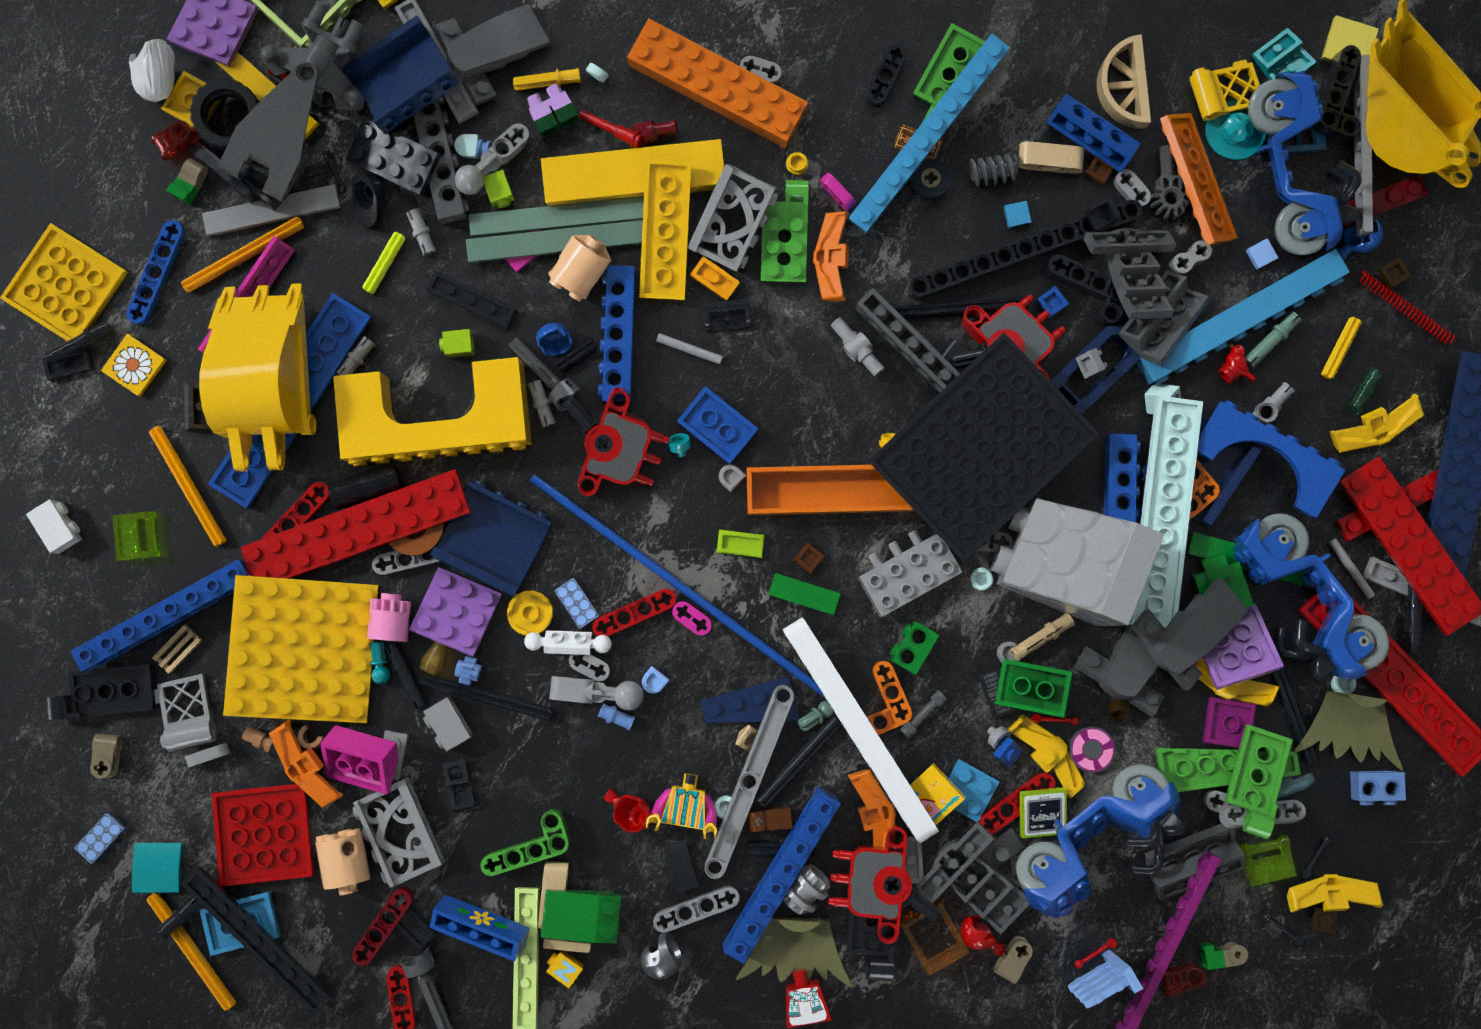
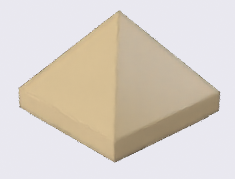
M747 725L739 731L735 744L749 752L758 730Z

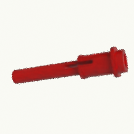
M584 110L579 114L580 119L614 134L616 139L630 144L631 148H640L644 143V136L640 131L635 132L623 125H614Z

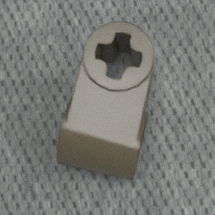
M95 734L92 742L90 772L95 778H112L118 773L120 753L123 745L121 735ZM102 765L108 767L107 771L102 769Z
M1022 936L1013 937L1006 947L1005 953L997 960L993 972L1015 984L1020 979L1025 966L1033 954V949L1028 940ZM1017 946H1024L1025 950L1018 952L1016 948Z

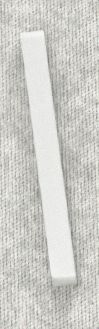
M801 617L784 628L783 632L916 841L921 844L938 833L936 825L805 620Z

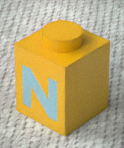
M561 950L559 954L554 952L549 958L547 964L550 966L546 972L567 988H570L583 970L584 964L567 951Z

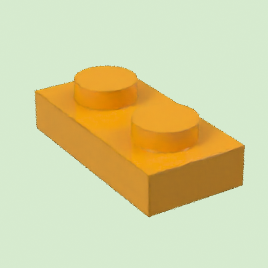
M704 256L690 274L692 278L725 301L729 300L740 285L737 279Z

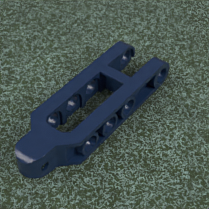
M1107 326L1050 380L1081 415L1140 359V356L1119 336V332L1124 326ZM1107 341H1114L1123 350V358L1080 399L1066 384L1069 378L1080 369L1075 358L1095 348L1100 350Z

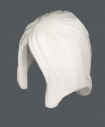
M152 39L145 42L137 58L136 54L130 55L129 65L131 80L136 93L145 100L158 102L168 98L173 90L175 55L171 46L166 41Z

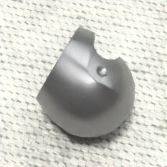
M669 932L660 934L658 948L654 944L649 943L643 950L641 964L648 976L659 980L666 979L672 976L682 965L680 949L676 940Z

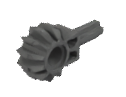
M1170 145L1160 147L1161 176L1156 180L1155 193L1150 198L1154 201L1150 208H1157L1155 216L1162 213L1163 220H1166L1169 215L1172 219H1176L1178 214L1182 215L1185 212L1184 207L1189 205V201L1186 200V192H1182L1184 189L1182 178L1179 175H1175L1174 157L1170 152ZM1165 197H1171L1174 204L1167 203Z

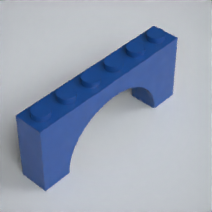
M1227 400L1225 403L1220 401L1199 435L1197 454L1211 462L1222 449L1233 444L1246 442L1262 444L1275 450L1287 460L1296 476L1297 497L1292 508L1312 519L1317 518L1345 472V469L1341 468L1342 464L1329 457L1327 460L1321 457V452L1311 446L1307 448L1299 444L1300 440L1291 435L1283 436L1278 433L1279 429L1269 423L1266 426L1258 422L1259 418L1249 412L1244 414L1238 411V406Z

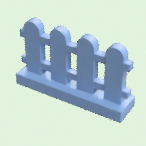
M1109 949L1102 953L1106 961L1105 963L1076 978L1068 985L1071 993H1074L1075 997L1086 1008L1103 1002L1104 999L1118 991L1120 992L1125 987H1128L1134 993L1143 989L1132 968Z

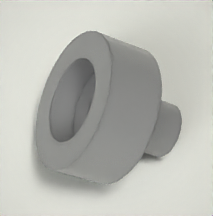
M992 726L987 731L990 735L988 743L995 750L998 749L1007 736L1009 738L1012 737V734L1003 726L997 729Z

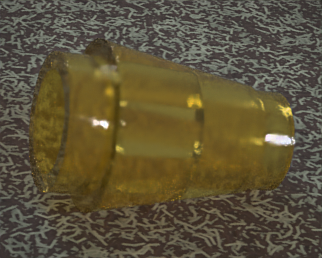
M434 641L421 659L419 669L434 676L437 675L438 671L441 672L447 646Z

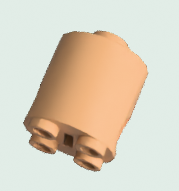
M572 235L561 252L557 263L548 273L550 276L549 282L558 289L564 287L570 291L569 295L579 302L582 298L586 299L590 290L611 262L605 245L591 235Z
M360 828L338 831V834H326L316 837L315 845L323 889L338 888L339 895L351 894L358 891L357 883L371 879L363 834Z

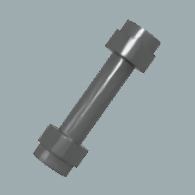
M939 690L930 697L931 701L910 722L903 724L900 728L909 739L917 732L916 728L937 707L941 708L948 700Z

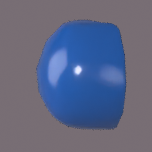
M545 324L537 332V345L542 349L544 355H561L572 346L570 332L562 324Z

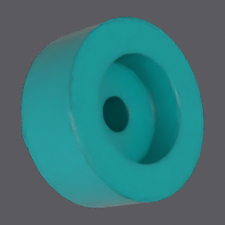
M684 433L670 436L667 443L669 451L677 453L678 457L685 456V451L691 447L690 438Z

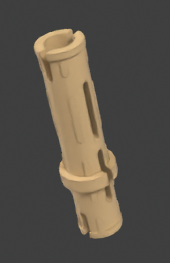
M1065 613L1052 623H1046L1043 629L1011 648L1010 652L1014 659L1020 661L1023 657L1051 639L1056 640L1059 638V634L1075 625L1072 617Z

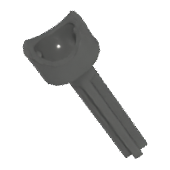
M514 338L513 342L509 343L508 346L552 390L548 400L559 411H566L564 403L569 398L574 397L575 393L580 391L581 388L571 378L561 381L518 338Z
M428 947L422 955L403 956L400 959V964L407 978L417 977L437 1028L453 1029L429 972L436 964L430 948Z

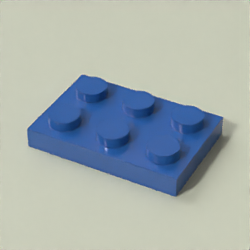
M706 386L677 420L678 424L729 465L758 431L755 425Z

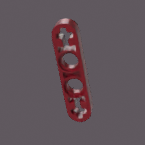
M407 887L398 888L388 899L353 949L352 959L355 964L365 966L375 958L413 904L414 894L411 889ZM405 894V902L399 908L395 907L400 900L399 896ZM390 911L395 915L393 923L386 922L384 919L385 912ZM372 930L381 932V941H374L372 939ZM367 945L371 946V948L366 953V957L364 959L361 958V951H363L367 947Z

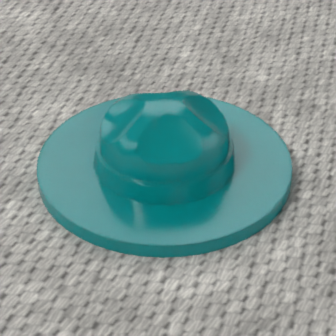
M1238 100L1226 102L1227 106H1235ZM1248 109L1206 122L1205 127L1206 138L1210 147L1218 155L1229 160H1242L1252 156L1262 146L1266 134L1261 133L1252 125L1248 116Z

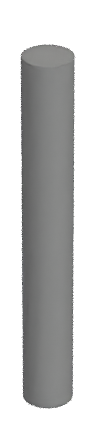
M661 333L658 334L656 342L720 364L723 358L719 354Z
M1334 538L1329 541L1328 544L1365 597L1370 599L1375 596V593L1338 540Z

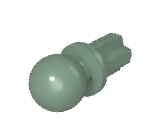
M827 700L822 701L818 705V709L813 707L810 709V713L798 720L799 727L803 731H808L817 724L821 725L824 722L823 718L829 719L835 712Z

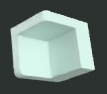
M1153 384L1145 393L1146 412L1154 414L1155 398L1158 395L1181 398L1180 386Z

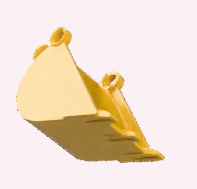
M1400 0L1395 23L1393 18H1388L1384 27L1383 41L1380 44V40L1375 38L1371 44L1366 117L1368 142L1375 154L1391 167L1407 173L1426 174L1434 171L1457 188L1466 187L1473 177L1469 167H1476L1481 163V142L1473 130L1477 121L1481 118V92L1409 12L1407 1ZM1470 152L1476 153L1479 158L1473 159L1469 157ZM1455 173H1462L1467 179H1459Z
M291 284L287 295L269 296V286L259 285L253 297L237 298L235 287H225L220 298L217 300L208 327L212 331L200 368L199 391L202 410L206 422L213 433L229 439L232 464L235 471H248L249 451H252V435H262L268 469L283 470L285 466V435L289 433L314 435L316 432V419L311 414L302 284Z

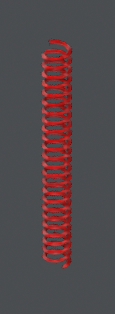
M1366 271L1361 272L1364 275L1359 283L1367 277L1362 284L1364 286L1371 279L1366 288H1369L1375 282L1370 291L1378 285L1377 289L1373 292L1375 294L1382 287L1377 296H1380L1386 290L1381 299L1389 293L1388 297L1384 300L1386 302L1393 295L1388 304H1391L1397 298L1392 307L1400 301L1395 309L1397 310L1404 303L1403 307L1399 310V312H1402L1408 305L1403 315L1412 308L1407 315L1408 318L1416 310L1410 320H1413L1420 313L1414 320V323L1423 316L1418 323L1419 326L1427 318L1421 328H1424L1431 321L1425 328V331L1434 324L1429 334L1438 326L1432 336H1435L1442 329L1436 336V339L1445 332L1440 342L1449 334L1443 344H1446L1451 337L1453 338L1450 344L1453 343L1455 335H1451V332H1448L1447 329L1444 330V327H1440V324L1436 325V321L1433 322V319H1429V316L1425 317V313L1422 314V311H1418V308L1414 309V305L1411 306L1410 303H1407V300L1403 301V297L1400 298L1399 295H1396V292L1392 293V290L1385 287V284L1381 285V282L1374 279V276L1370 277V274H1367Z

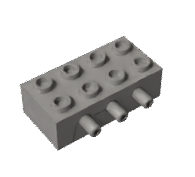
M916 530L910 532L908 535L914 546L904 552L901 551L896 541L890 543L888 546L894 557L883 564L876 552L868 556L874 569L857 578L879 617L887 615L962 573L949 547L937 534L922 541Z

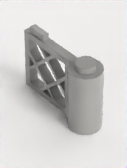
M204 674L157 684L158 689L154 690L156 704L160 703L164 732L160 736V742L164 749L166 748L168 752L216 741L217 731L211 716ZM199 680L200 689L193 696L186 689L191 682ZM175 687L180 691L174 700L170 701L166 698L165 688ZM183 693L193 699L186 710L176 705ZM196 702L203 705V716L195 717L189 713ZM174 707L183 712L177 722L170 723L169 714Z

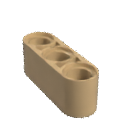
M1028 141L1021 142L1019 145V168L1069 174L1083 172V147Z
M545 861L538 928L540 929L542 928L545 890H567L569 863Z

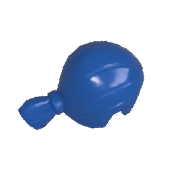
M1373 219V232L1364 238L1356 237V224L1353 227H1347L1343 235L1345 245L1342 248L1336 249L1342 260L1352 251L1370 252L1376 249L1383 238L1381 223Z

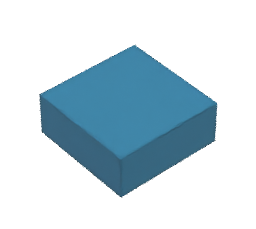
M1027 201L1003 207L1008 229L1031 224Z

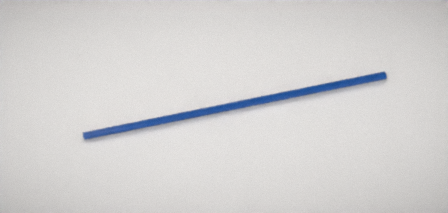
M536 474L532 476L530 482L824 697L810 675Z

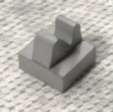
M1096 348L1075 358L1085 379L1105 370V367H1107V363H1103L1100 358L1102 352Z

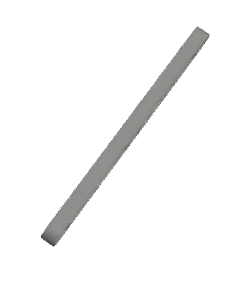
M787 685L777 686L768 703L718 829L717 839H714L705 862V873L710 878L717 879L723 876L794 699V693ZM782 689L788 690L790 698L786 702H780L777 699L778 691ZM748 775L756 779L755 785L750 788L745 787L742 783L744 777ZM717 861L722 865V869L718 873H712L708 869L709 864Z

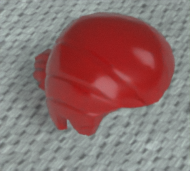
M611 789L606 792L603 799L615 806L613 819L616 824L622 827L623 831L638 833L646 828V821L651 815V810L644 799L635 795L620 797Z
M980 916L966 917L961 925V937L965 945L974 950L990 948L995 955L1002 956L1005 953L1006 946L1003 943L997 942L986 923H978Z

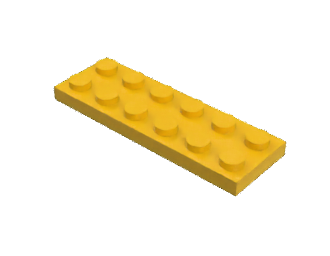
M645 160L639 298L685 300L691 162Z

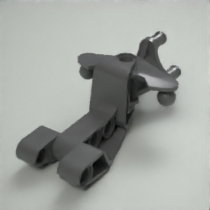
M318 0L315 1L308 18H304L301 24L311 41L308 48H283L267 45L261 49L260 56L263 63L275 76L291 73L267 94L236 126L218 167L239 180L246 174L252 160L268 168L270 175L261 191L281 202L288 196L301 170L302 150L309 113L319 114L324 92L332 94L338 110L359 111L364 107L365 103L362 94L336 64L339 56L355 53L358 47L356 44L366 27L355 20H352L350 23L346 19L343 20L342 17H338L331 34L321 29L320 24L329 7Z

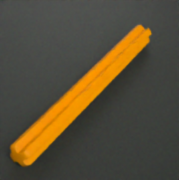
M299 217L287 221L181 282L182 287L186 292H192L264 251L273 236L282 241L304 228L303 222Z
M159 426L152 428L149 434L215 547L221 546L226 542V538L165 432Z
M153 893L146 899L162 923L172 915V910L160 893ZM180 925L171 934L172 938L223 1010H229L236 1004V1001L184 927Z

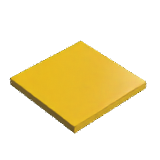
M50 223L0 299L64 340L69 341L83 333L84 329L87 328L89 330L92 328L128 272Z

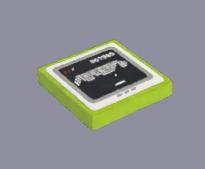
M1061 787L1020 791V836L1022 838L1057 835L1054 820L1058 819L1063 827L1067 824V790Z

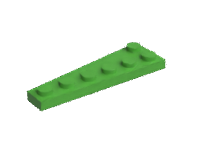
M1155 748L1158 770L1165 775L1168 783L1174 782L1179 792L1229 785L1238 750ZM1258 750L1257 752L1261 760L1266 761L1269 755L1266 750ZM1289 752L1283 777L1301 775L1297 752ZM1254 770L1251 776L1254 781H1261L1263 779L1260 771Z

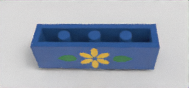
M445 895L433 908L430 923L431 929L514 962L525 949L530 930L527 926L448 895Z

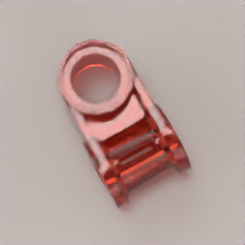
M179 120L164 130L155 133L150 141L159 149L161 159L166 161L194 145L198 140V133L187 122ZM188 129L187 135L181 138V133Z
M1195 963L1169 967L1162 978L1165 989L1163 994L1165 997H1172L1200 988L1206 983V974ZM1198 971V977L1195 980H1189L1190 972Z

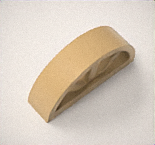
M1142 34L1131 36L1119 42L1103 61L1097 76V93L1104 110L1118 123L1135 129H1146L1151 123ZM1128 50L1130 68L1115 56ZM1111 63L1132 81L1107 83L1109 64ZM1132 89L1120 106L1115 102L1109 91ZM1133 99L1135 115L1125 111Z

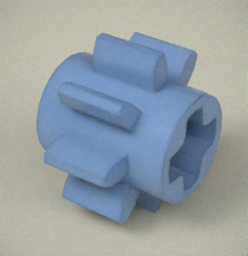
M465 656L464 661L458 660L454 676L460 677L458 683L471 685L472 681H478L482 665L476 664L478 659Z

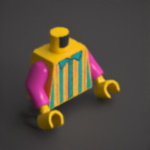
M685 773L683 786L673 785L672 789H666L654 804L651 815L647 818L646 828H648L650 822H654L657 824L655 831H658L661 822L703 830L704 839H706L708 832H713L714 839H717V810L712 798L706 794V790L696 789L698 775Z

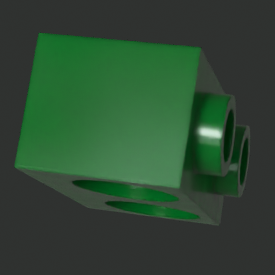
M913 621L912 624L907 623L901 635L904 638L901 643H895L890 652L892 656L890 661L916 675L939 635L920 623ZM917 630L922 631L924 634V640L919 644L913 640V633ZM905 650H909L913 655L909 663H904L901 660V654Z

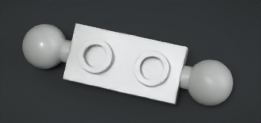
M546 631L545 637H541L536 632H531L524 639V644L529 650L535 651L544 646V653L590 655L591 648H594L599 653H606L612 645L610 638L606 635H599L592 639V632Z

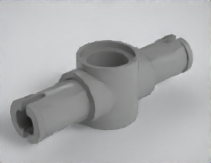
M841 317L831 324V327L843 340L844 346L842 347L854 362H862L874 377L885 369L872 354L873 346L863 333L852 331Z
M1283 382L1271 397L1268 396L1255 407L1252 414L1259 418L1258 422L1266 426L1267 423L1276 419L1278 412L1282 409L1281 405L1295 390L1292 387L1288 388L1289 385ZM1264 406H1268L1271 409V415L1267 419H1264L1260 414V410Z

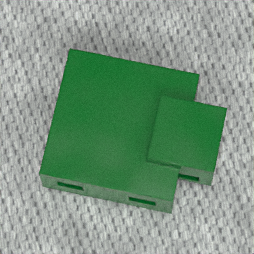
M1223 553L1200 560L1204 571L1192 574L1199 594L1203 595L1215 578H1223L1246 608L1254 606L1239 561L1228 563Z

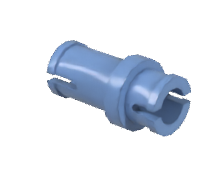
M603 703L597 717L605 719L606 723L610 724L612 722L630 730L635 717L617 710V707L614 705L610 707Z

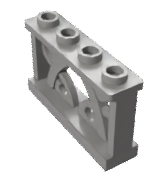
M725 164L688 245V249L698 252L736 272L740 267L744 269L749 260V256L746 254L750 247L754 248L759 238L756 235L759 226L763 228L769 217L766 211L769 205L774 206L779 194L775 193L777 187L731 164ZM733 175H736L750 182L751 184H749L744 188V190H742L741 187L735 181L732 180ZM760 188L763 191L764 199L760 204L754 201L757 194L747 198L746 193L750 189ZM727 194L731 196V199L735 195L737 196L736 200L731 204H727L724 197ZM740 202L745 213L746 226L733 233L725 234V222L716 212L718 208L731 209ZM753 210H760L755 220ZM714 222H718L720 224V235H717L718 229L713 230L711 228ZM749 233L745 243L743 244V242L739 238ZM702 242L718 243V254L701 246ZM728 242L727 248L729 252H731L732 246H737L739 249L738 255L732 259L727 258L723 253V243Z
M409 778L391 785L390 792L398 789L400 795L390 804L381 797L385 794L379 792L353 802V813L357 820H361L364 827L362 829L363 836L367 842L370 841L373 848L371 850L372 857L376 863L379 862L382 868L380 872L382 880L390 888L445 863ZM374 801L382 803L386 808L385 812L380 808H374L377 811V816L371 817L368 813L369 804ZM397 809L401 814V810L406 809L408 816L402 818L395 811ZM391 817L399 823H413L415 829L407 837L406 849L398 847L385 839L386 829ZM373 824H379L377 832ZM417 837L420 839L421 844L419 846L414 844L415 850H412V839ZM385 851L391 853L392 855H390L389 857H387ZM404 858H408L409 866L404 874L394 872L392 863L398 861L400 867H402ZM429 858V864L413 870L414 859Z

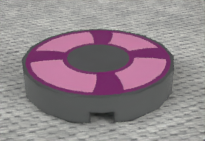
M1093 726L1082 728L1075 732L1070 739L1068 748L1074 764L1081 770L1091 773L1100 772L1109 767L1114 760L1116 751L1114 740L1110 734L1102 728Z

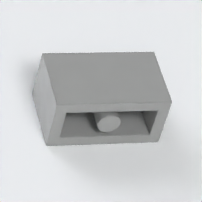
M451 696L423 711L425 714L423 719L429 729L433 728L437 735L435 740L441 749L444 748L446 752L474 736Z

